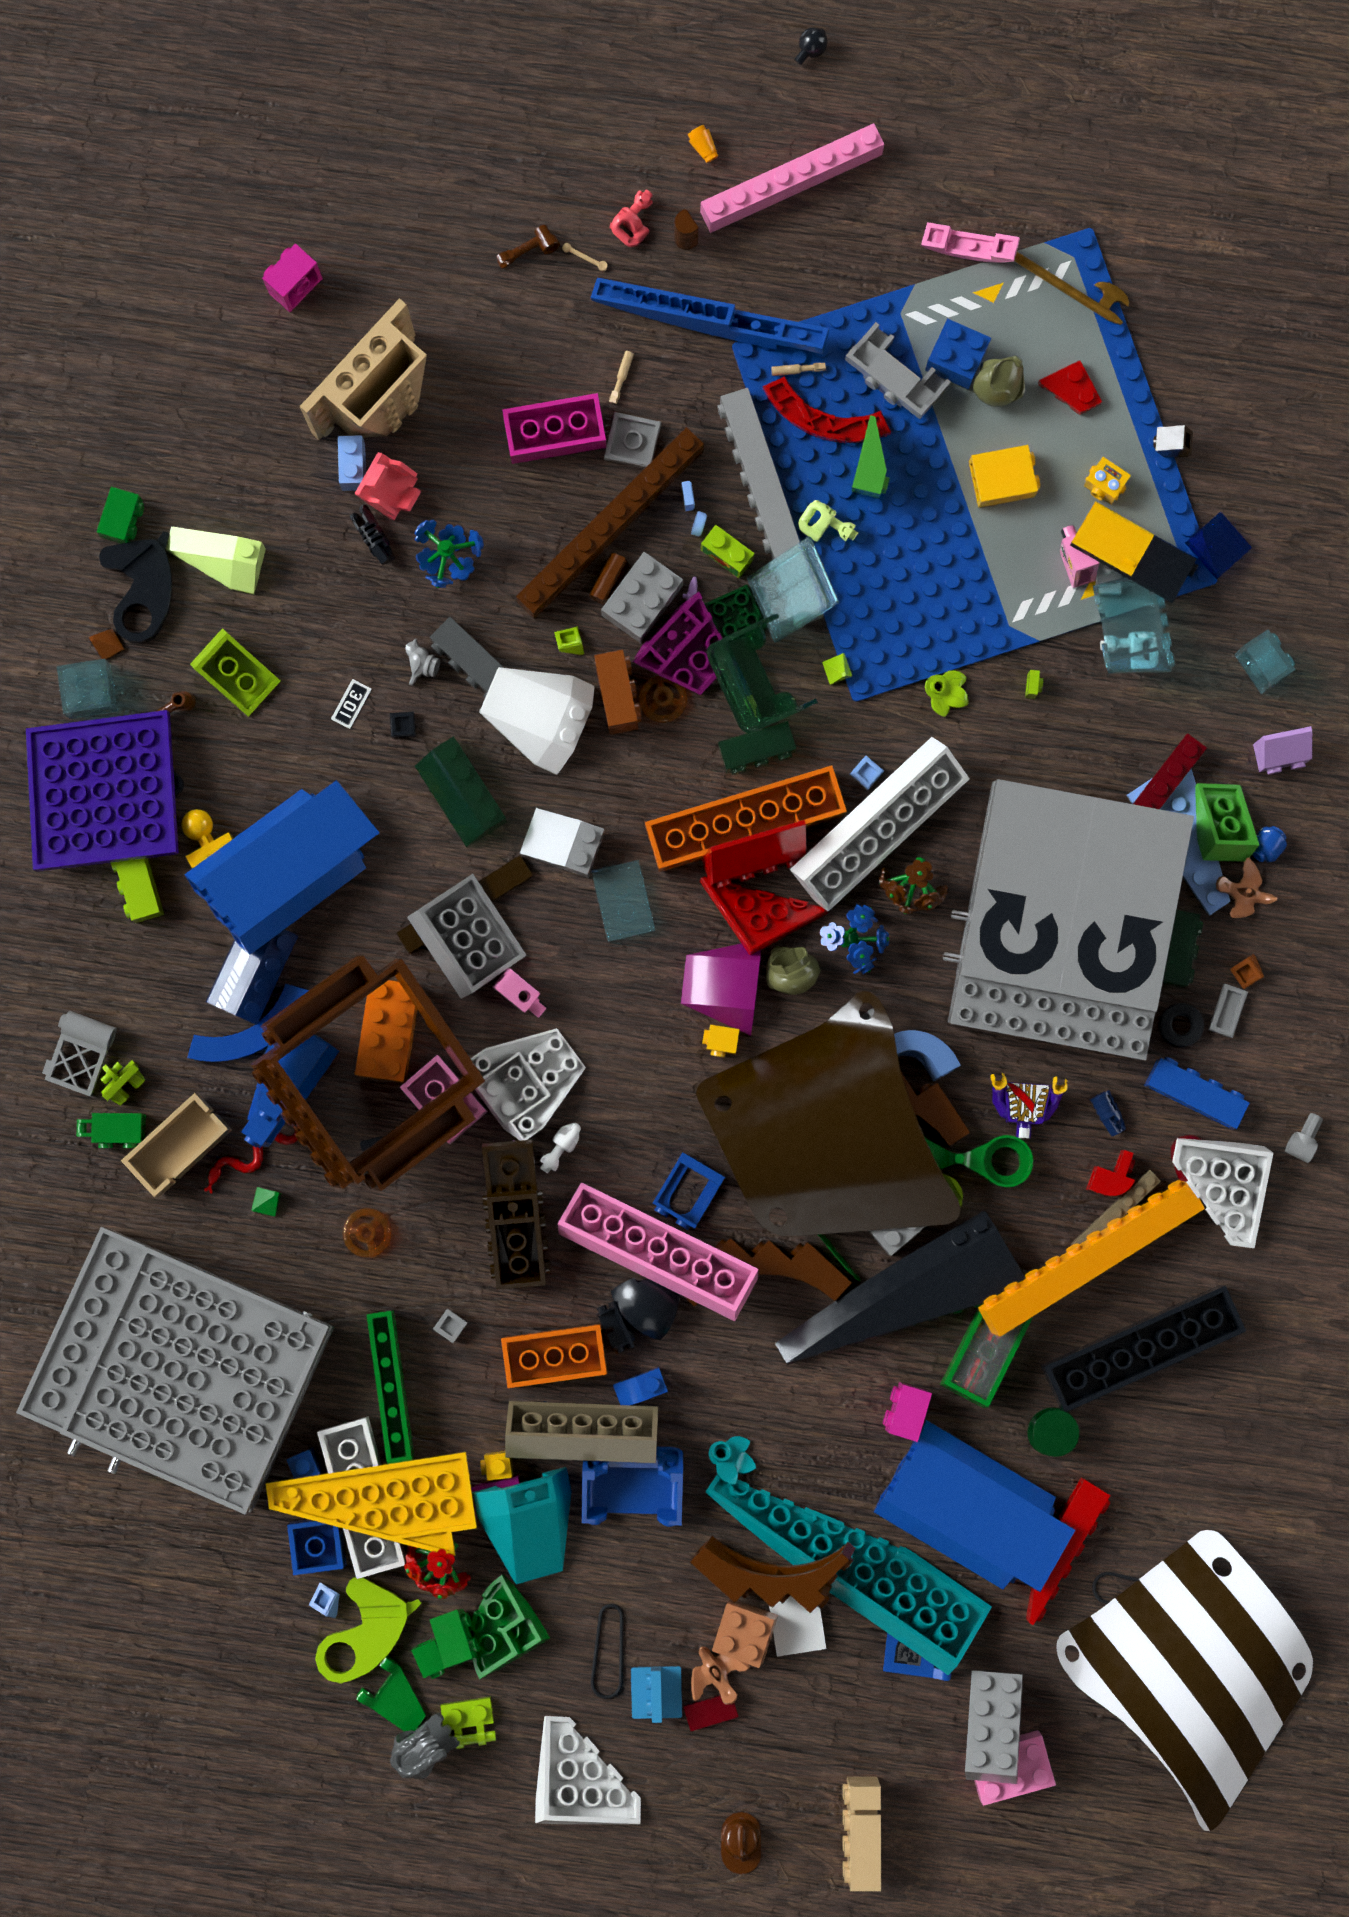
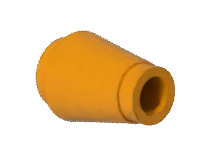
M704 125L695 128L688 134L690 139L688 142L706 163L713 161L719 156L710 130L706 129Z

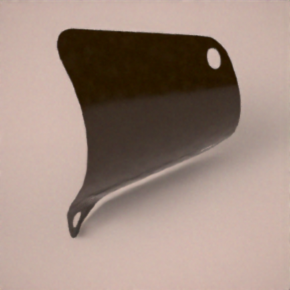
M867 991L856 993L847 1004L820 1026L703 1080L697 1087V1099L752 1213L762 1227L776 1235L804 1236L946 1225L954 1222L959 1217L961 1210L959 1201L945 1180L928 1147L906 1092L900 1072L892 1024L883 1004L873 993ZM864 1003H870L874 1008V1014L869 1020L862 1019L859 1014L860 1007ZM718 1097H729L732 1101L730 1109L724 1112L718 1111L714 1105ZM778 1207L785 1211L787 1222L783 1226H776L770 1221L769 1213L773 1208Z

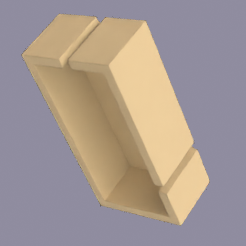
M194 1093L121 1161L154 1197H160L176 1183L173 1178L180 1179L226 1137L232 1129L218 1114L212 1113L214 1109L200 1094Z
M847 1777V1784L842 1785V1797L844 1805H847V1810L842 1811L844 1831H847V1835L842 1837L844 1857H847V1861H843L842 1864L844 1883L849 1884L850 1891H881V1814H877V1810H881V1786L877 1777Z

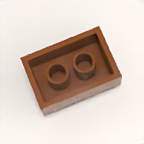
M623 649L594 655L609 734L637 730L638 722H642L639 703L634 704L633 699L637 698L634 679L629 680L628 676L632 675L629 656H624Z

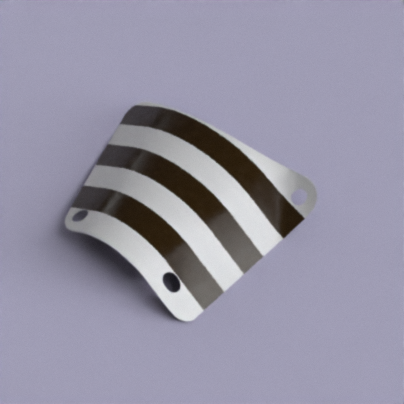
M1204 1530L1197 1533L1099 1611L1061 1634L1057 1641V1655L1068 1676L1084 1693L1121 1719L1159 1758L1183 1790L1192 1806L1199 1825L1205 1831L1214 1830L1226 1816L1304 1692L1311 1678L1313 1668L1311 1651L1285 1609L1231 1544L1220 1533L1212 1530ZM1223 1557L1230 1562L1232 1572L1229 1576L1222 1577L1215 1573L1212 1567L1215 1558ZM1068 1645L1075 1646L1079 1651V1658L1075 1662H1070L1066 1658L1065 1649ZM1297 1663H1303L1306 1667V1673L1301 1680H1295L1292 1676L1293 1667Z

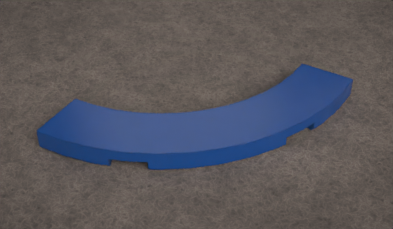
M285 984L283 992L273 1009L257 1025L242 1032L223 1037H205L194 1034L187 1058L206 1062L230 1061L253 1055L265 1049L269 1044L263 1038L262 1033L264 1031L260 1026L309 990Z

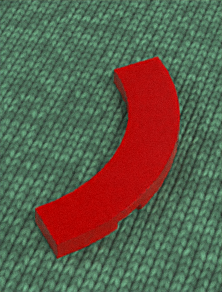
M785 376L763 386V390L770 402L786 420L817 438L840 443L864 442L870 415L876 418L880 438L891 434L881 411L860 417H835V415L814 409L806 404L792 389Z

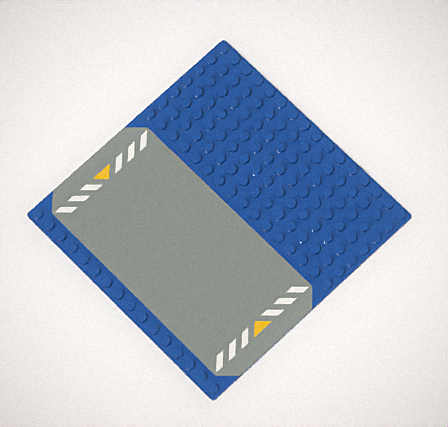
M1091 228L1017 251L1098 303L1102 299L1103 293L1094 284L1097 282L1112 284L1095 233ZM1015 261L1002 263L982 262L799 321L800 323L829 328V335L823 354L778 345L776 350L739 341L733 343L732 350L745 388L749 389L824 612L823 616L836 654L838 656L845 653L852 674L851 677L845 680L853 701L858 702L928 679L932 675L953 671L1166 601L1121 575L1120 593H1095V581L1072 588L1060 554L1063 540L1061 530L1073 525L1076 532H1078L1095 501L1197 558L1195 563L1198 564L1195 573L1191 578L1187 576L1176 597L1214 585L1217 582L1216 573L1175 458L1163 457L1155 451L1153 439L1157 434V427H1163L1119 302L1112 304L1109 310L1122 320L1123 323L1121 325L1109 322ZM948 318L991 337L981 364L987 360L1003 359L1015 355L1022 359L1025 392L1022 398L1004 407H994L983 403L973 392L974 379L980 371L979 366L969 390L951 382L937 402L919 419L904 406L899 407L897 404H890L884 398V394L878 389H871L865 383L864 375L848 363L845 358L853 346L877 322L882 332L887 336L890 334L894 336V341L886 351L921 378V381L927 374L925 369L928 359ZM1081 360L1102 400L1101 405L1081 415L1070 409L1068 404L1062 403L1055 398L1056 395L1045 387H1040L1038 384L1040 379ZM826 364V370L819 372L805 371L800 374L772 376L771 371L772 366ZM785 376L789 385L806 404L814 409L835 415V417H860L881 411L891 431L890 435L880 438L887 469L885 476L890 477L886 494L881 493L880 498L851 492L863 442H833L817 438L802 431L776 410L765 394L763 386ZM1028 445L1029 451H1033L1035 456L1034 474L1038 475L1040 479V489H1038L1034 498L978 508L969 467L971 455ZM1102 457H1105L1131 475L1125 484L1127 489L1118 496V500H1114L1112 505L1105 500L1100 501L1091 495V491L1084 487L1085 478L1090 473L1089 470L1092 466L1097 465ZM815 500H819L837 512L835 515L837 519L843 523L851 522L855 524L854 530L858 534L854 540L848 538L845 542L840 537L839 532L829 525L820 540L815 542L800 531L798 522L808 505ZM817 510L808 523L809 526L814 525L820 519V511Z

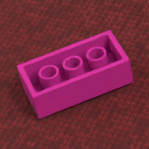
M598 393L502 409L512 464L607 448Z

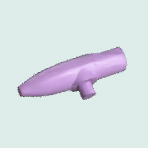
M696 577L692 578L687 594L682 596L686 601L697 593Z

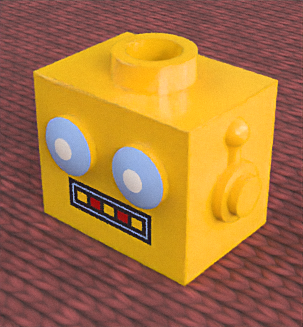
M1102 457L1099 463L1092 466L1089 470L1090 473L1085 478L1084 487L1089 489L1091 495L1100 501L1105 500L1112 505L1114 500H1118V496L1127 489L1125 484L1131 475L1105 457Z

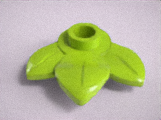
M947 671L942 676L932 675L926 680L925 691L931 697V707L938 715L946 717L950 707L961 708L968 705L967 693L961 687L967 679L963 673ZM936 682L941 686L939 691L935 689Z

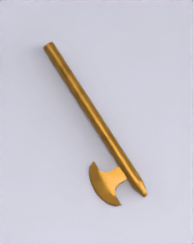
M1016 252L1014 261L1109 322L1119 325L1123 323L1114 312L1109 310L1112 304L1116 302L1126 306L1129 305L1127 295L1119 287L1108 282H1097L1094 284L1103 293V297L1098 303L1024 255Z

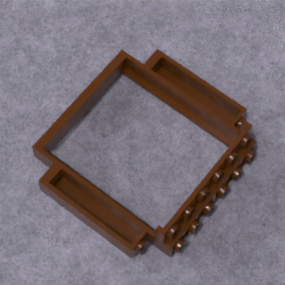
M364 955L356 956L260 1026L264 1031L262 1033L263 1038L270 1046L274 1045V1048L250 1064L254 1069L252 1075L259 1084L263 1083L268 1089L267 1097L274 1105L278 1104L283 1111L281 1113L282 1118L297 1131L295 1136L303 1146H308L312 1152L310 1158L318 1167L322 1166L326 1172L324 1177L332 1187L336 1186V1188L344 1189L350 1183L359 1184L364 1181L370 1189L374 1188V1190L382 1191L476 1120L463 1101V1098L483 1084L485 1079L403 959H394L376 973ZM395 976L463 1077L351 1162H348L278 1061Z

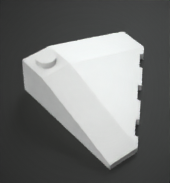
M1177 1138L1172 1162L1177 1170L1183 1172L1188 1180L1186 1183L1196 1197H1200L1207 1207L1205 1210L1214 1223L1220 1225L1226 1234L1224 1237L1228 1243L1233 1246L1255 1248L1273 1152L1265 1146Z
M545 1716L536 1791L535 1823L639 1825L641 1798L635 1791L630 1793L621 1782L623 1777L611 1764L606 1765L597 1755L600 1751L589 1738L585 1737L583 1739L573 1728L576 1724L570 1717Z

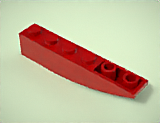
M1082 1477L1057 1517L1058 1520L1075 1529V1532L1041 1592L1031 1587L1026 1620L1032 1625L1036 1621L1040 1622L1044 1617L1046 1603L1049 1599L1053 1600L1059 1591L1058 1583L1061 1578L1065 1579L1072 1569L1071 1561L1074 1556L1079 1557L1085 1547L1083 1541L1087 1534L1090 1536L1093 1534L1098 1525L1096 1519L1100 1513L1104 1514L1111 1501L1108 1499L1111 1495Z

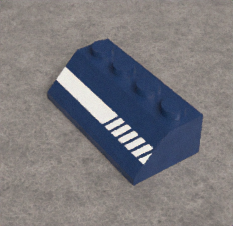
M284 929L251 955L241 949L234 940L206 1002L257 1025L298 935Z

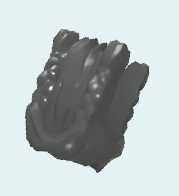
M439 1713L433 1715L415 1731H405L395 1736L390 1763L402 1778L425 1779L431 1773L434 1764L443 1761L447 1757V1753L460 1744L456 1737L450 1736L451 1727L448 1724L443 1726L444 1717Z

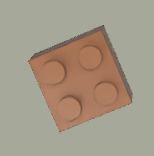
M730 1599L726 1604L712 1651L760 1668L764 1663L778 1615L738 1600L734 1603Z

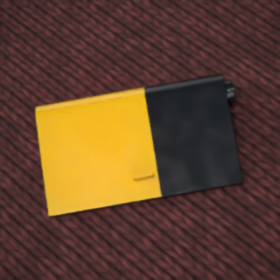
M1096 501L1070 544L1075 549L1170 603L1174 602L1187 576L1191 578L1198 567V564L1195 563L1197 558Z

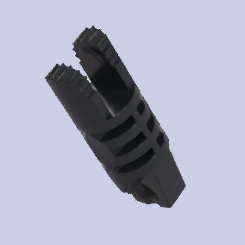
M363 504L359 507L362 517L354 512L350 515V519L359 534L362 535L361 537L369 547L368 549L372 555L377 557L381 564H388L395 559L389 540L385 537L383 530L378 525L369 507Z

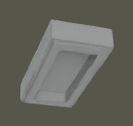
M1223 984L1208 1030L1233 1038L1248 991Z

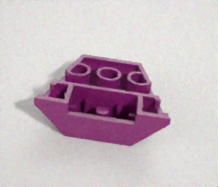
M698 591L680 605L646 640L632 662L701 695L733 661V658L721 634L718 633L712 616L708 612Z
M741 943L686 955L681 1004L751 1036L761 950L749 955Z

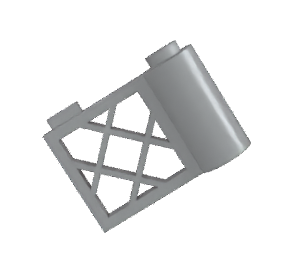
M69 1011L60 1018L58 1027L61 1028V1035L52 1060H46L42 1073L46 1075L45 1080L91 1097L108 1050L115 1039L117 1028ZM65 1041L73 1043L78 1053L66 1058L62 1050ZM80 1046L87 1049L82 1051ZM90 1050L100 1053L97 1064L89 1067L84 1053ZM80 1056L85 1069L74 1074L68 1061ZM64 1063L70 1076L65 1079L54 1077L53 1074L56 1066ZM86 1071L91 1080L88 1089L80 1087L75 1078Z

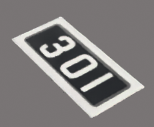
M352 679L331 719L350 729L371 688Z

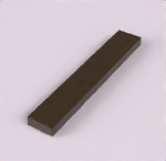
M519 855L478 882L491 902H494L532 878L533 875ZM412 924L396 933L409 954L425 945Z

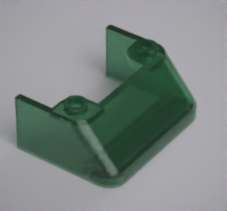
M778 613L710 644L707 649V657L738 726L745 733H753L818 703L815 698L798 706L795 698L790 693L781 692L775 694L757 655L756 650L762 648L766 643V635L762 626L780 618Z

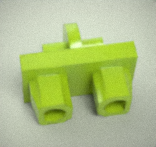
M133 1060L118 1074L117 1072L123 1067L119 1062L112 1068L107 1064L102 1067L106 1074L100 1080L107 1084L113 1078L101 1091L102 1097L107 1101L111 1099L121 1106L129 1097V1094L121 1087L128 1081L137 1089L145 1081L138 1065Z

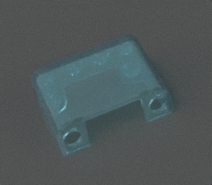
M1126 577L1093 585L1095 603L1102 622L1105 641L1102 644V650L1108 673L1172 672L1171 667L1175 666L1173 652L1170 651L1172 641L1169 632H1165V628L1169 627L1166 613H1162V608H1166L1165 600Z

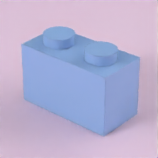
M362 435L338 436L339 485L342 491L357 490L366 474L365 442Z

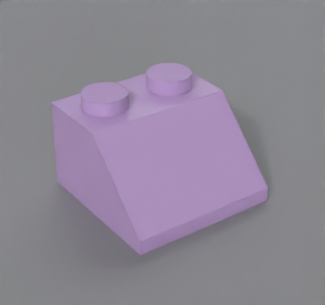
M1311 726L1266 735L1256 741L1253 747L1259 772L1267 771V774L1270 775L1282 772L1281 768L1290 766L1291 770L1306 767L1305 763L1312 759Z

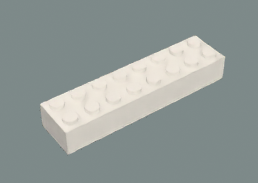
M931 737L799 860L790 871L811 898L825 910L829 911L970 778L948 747Z

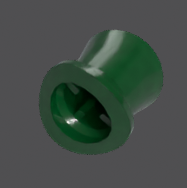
M1048 1407L1038 1411L1031 1418L1027 1428V1437L1029 1443L1037 1452L1047 1456L1059 1457L1066 1455L1075 1448L1079 1439V1427L1076 1420L1067 1412L1061 1411L1060 1408Z

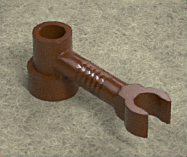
M541 225L534 231L536 237L512 250L499 253L496 256L497 262L501 269L506 268L516 258L538 246L544 254H551L559 248L560 242L555 235L551 234L546 225Z
M177 692L172 695L169 703L156 711L168 710L170 713L178 709L190 711L194 708L196 699L190 692Z

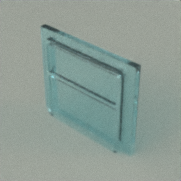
M811 537L805 538L747 577L774 643L779 642L839 603Z

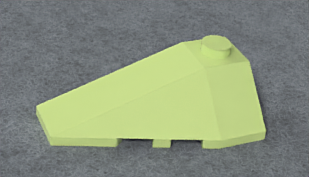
M171 527L166 551L194 566L231 590L255 595L266 550L262 542L238 536Z

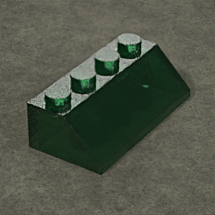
M454 736L435 747L415 765V768L466 848L507 823L503 812Z

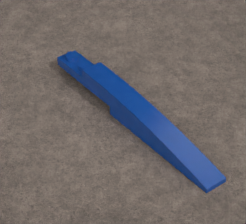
M598 277L591 295L592 301L639 316L713 336L776 350L778 345L823 354L829 335V328L736 310L735 304Z

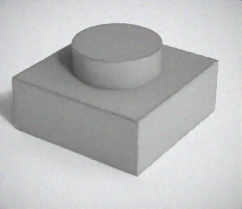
M447 1308L433 1330L454 1343L468 1322Z

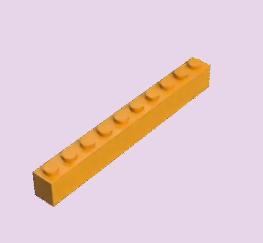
M1177 1180L1169 1184L1168 1189L1163 1193H1156L1147 1199V1203L1129 1209L1127 1211L1128 1214L1123 1218H1116L1108 1222V1227L1102 1231L1090 1233L1086 1237V1241L1081 1244L1071 1245L1066 1249L1065 1254L1060 1257L1050 1258L1041 1269L1029 1271L1025 1275L1026 1279L1023 1281L1010 1283L1004 1288V1292L999 1295L989 1296L978 1309L991 1333L1001 1337L1201 1212L1205 1208L1200 1198L1196 1197L1185 1181Z

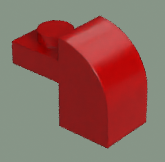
M1121 1150L1113 1172L1095 1166L1086 1190L1102 1196H1117L1128 1191L1135 1181L1126 1177V1174H1130L1133 1170L1135 1160L1132 1157L1134 1153Z

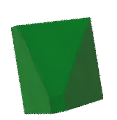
M257 1187L251 1211L276 1217L281 1192Z

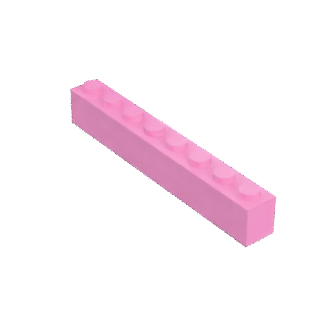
M873 123L702 201L700 213L710 233L881 156L884 142Z

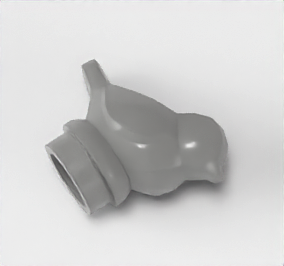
M417 639L407 643L405 650L409 656L412 671L409 685L413 686L423 674L426 677H435L439 670L440 659L435 658L434 655H429L424 647L419 646Z

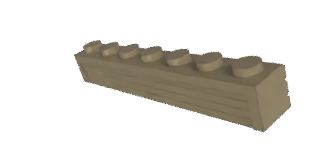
M1151 1170L1145 1172L1128 1191L1123 1193L1071 1245L1081 1244L1086 1241V1237L1090 1233L1102 1231L1108 1227L1107 1223L1111 1220L1123 1218L1129 1209L1138 1204L1161 1181Z

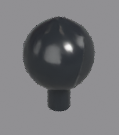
M812 27L806 29L801 34L799 39L801 51L794 59L799 65H802L808 56L816 58L825 52L828 45L825 30Z

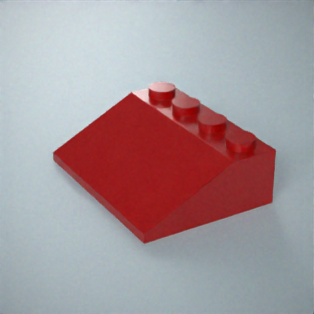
M805 820L710 847L702 858L710 886L717 885L718 888H723L731 885V881L738 878L743 882L755 878V873L763 871L764 875L778 871L777 867L779 866L793 867L806 855Z

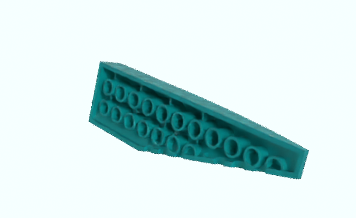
M716 1475L706 1490V1493L721 1507L792 1565L820 1560L836 1552L847 1542L852 1544L856 1548L851 1556L854 1560L845 1571L840 1569L836 1573L838 1577L831 1584L832 1588L829 1592L947 1675L958 1666L992 1608L985 1601L905 1547L900 1546L898 1548L889 1544L888 1540L865 1534L866 1531L847 1527L844 1525V1522L807 1507L805 1509L798 1507L790 1500L785 1498L781 1500L771 1496L770 1492L763 1489L759 1491L749 1487L748 1483L738 1479L735 1485H730Z

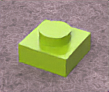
M1030 670L1028 672L1025 698L1035 699L1038 692H1042L1043 678H1039L1040 671Z

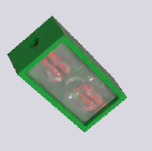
M977 1309L940 1386L982 1408H988L1032 1318L999 1337L991 1333L979 1309Z

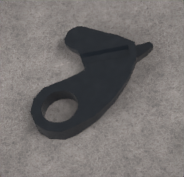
M164 531L157 540H138L104 547L99 554L100 564L104 568L120 570L134 580L124 598L115 608L113 624L117 633L130 643L144 644L155 639L169 614L172 597V574L165 551L169 533ZM134 606L146 607L151 612V624L147 630L141 633L129 632L124 625L125 614Z

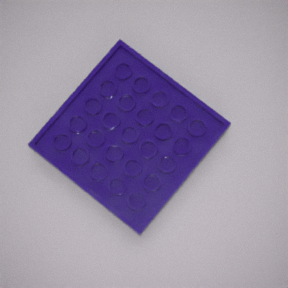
M168 710L26 728L34 871L40 872L179 854L171 722Z

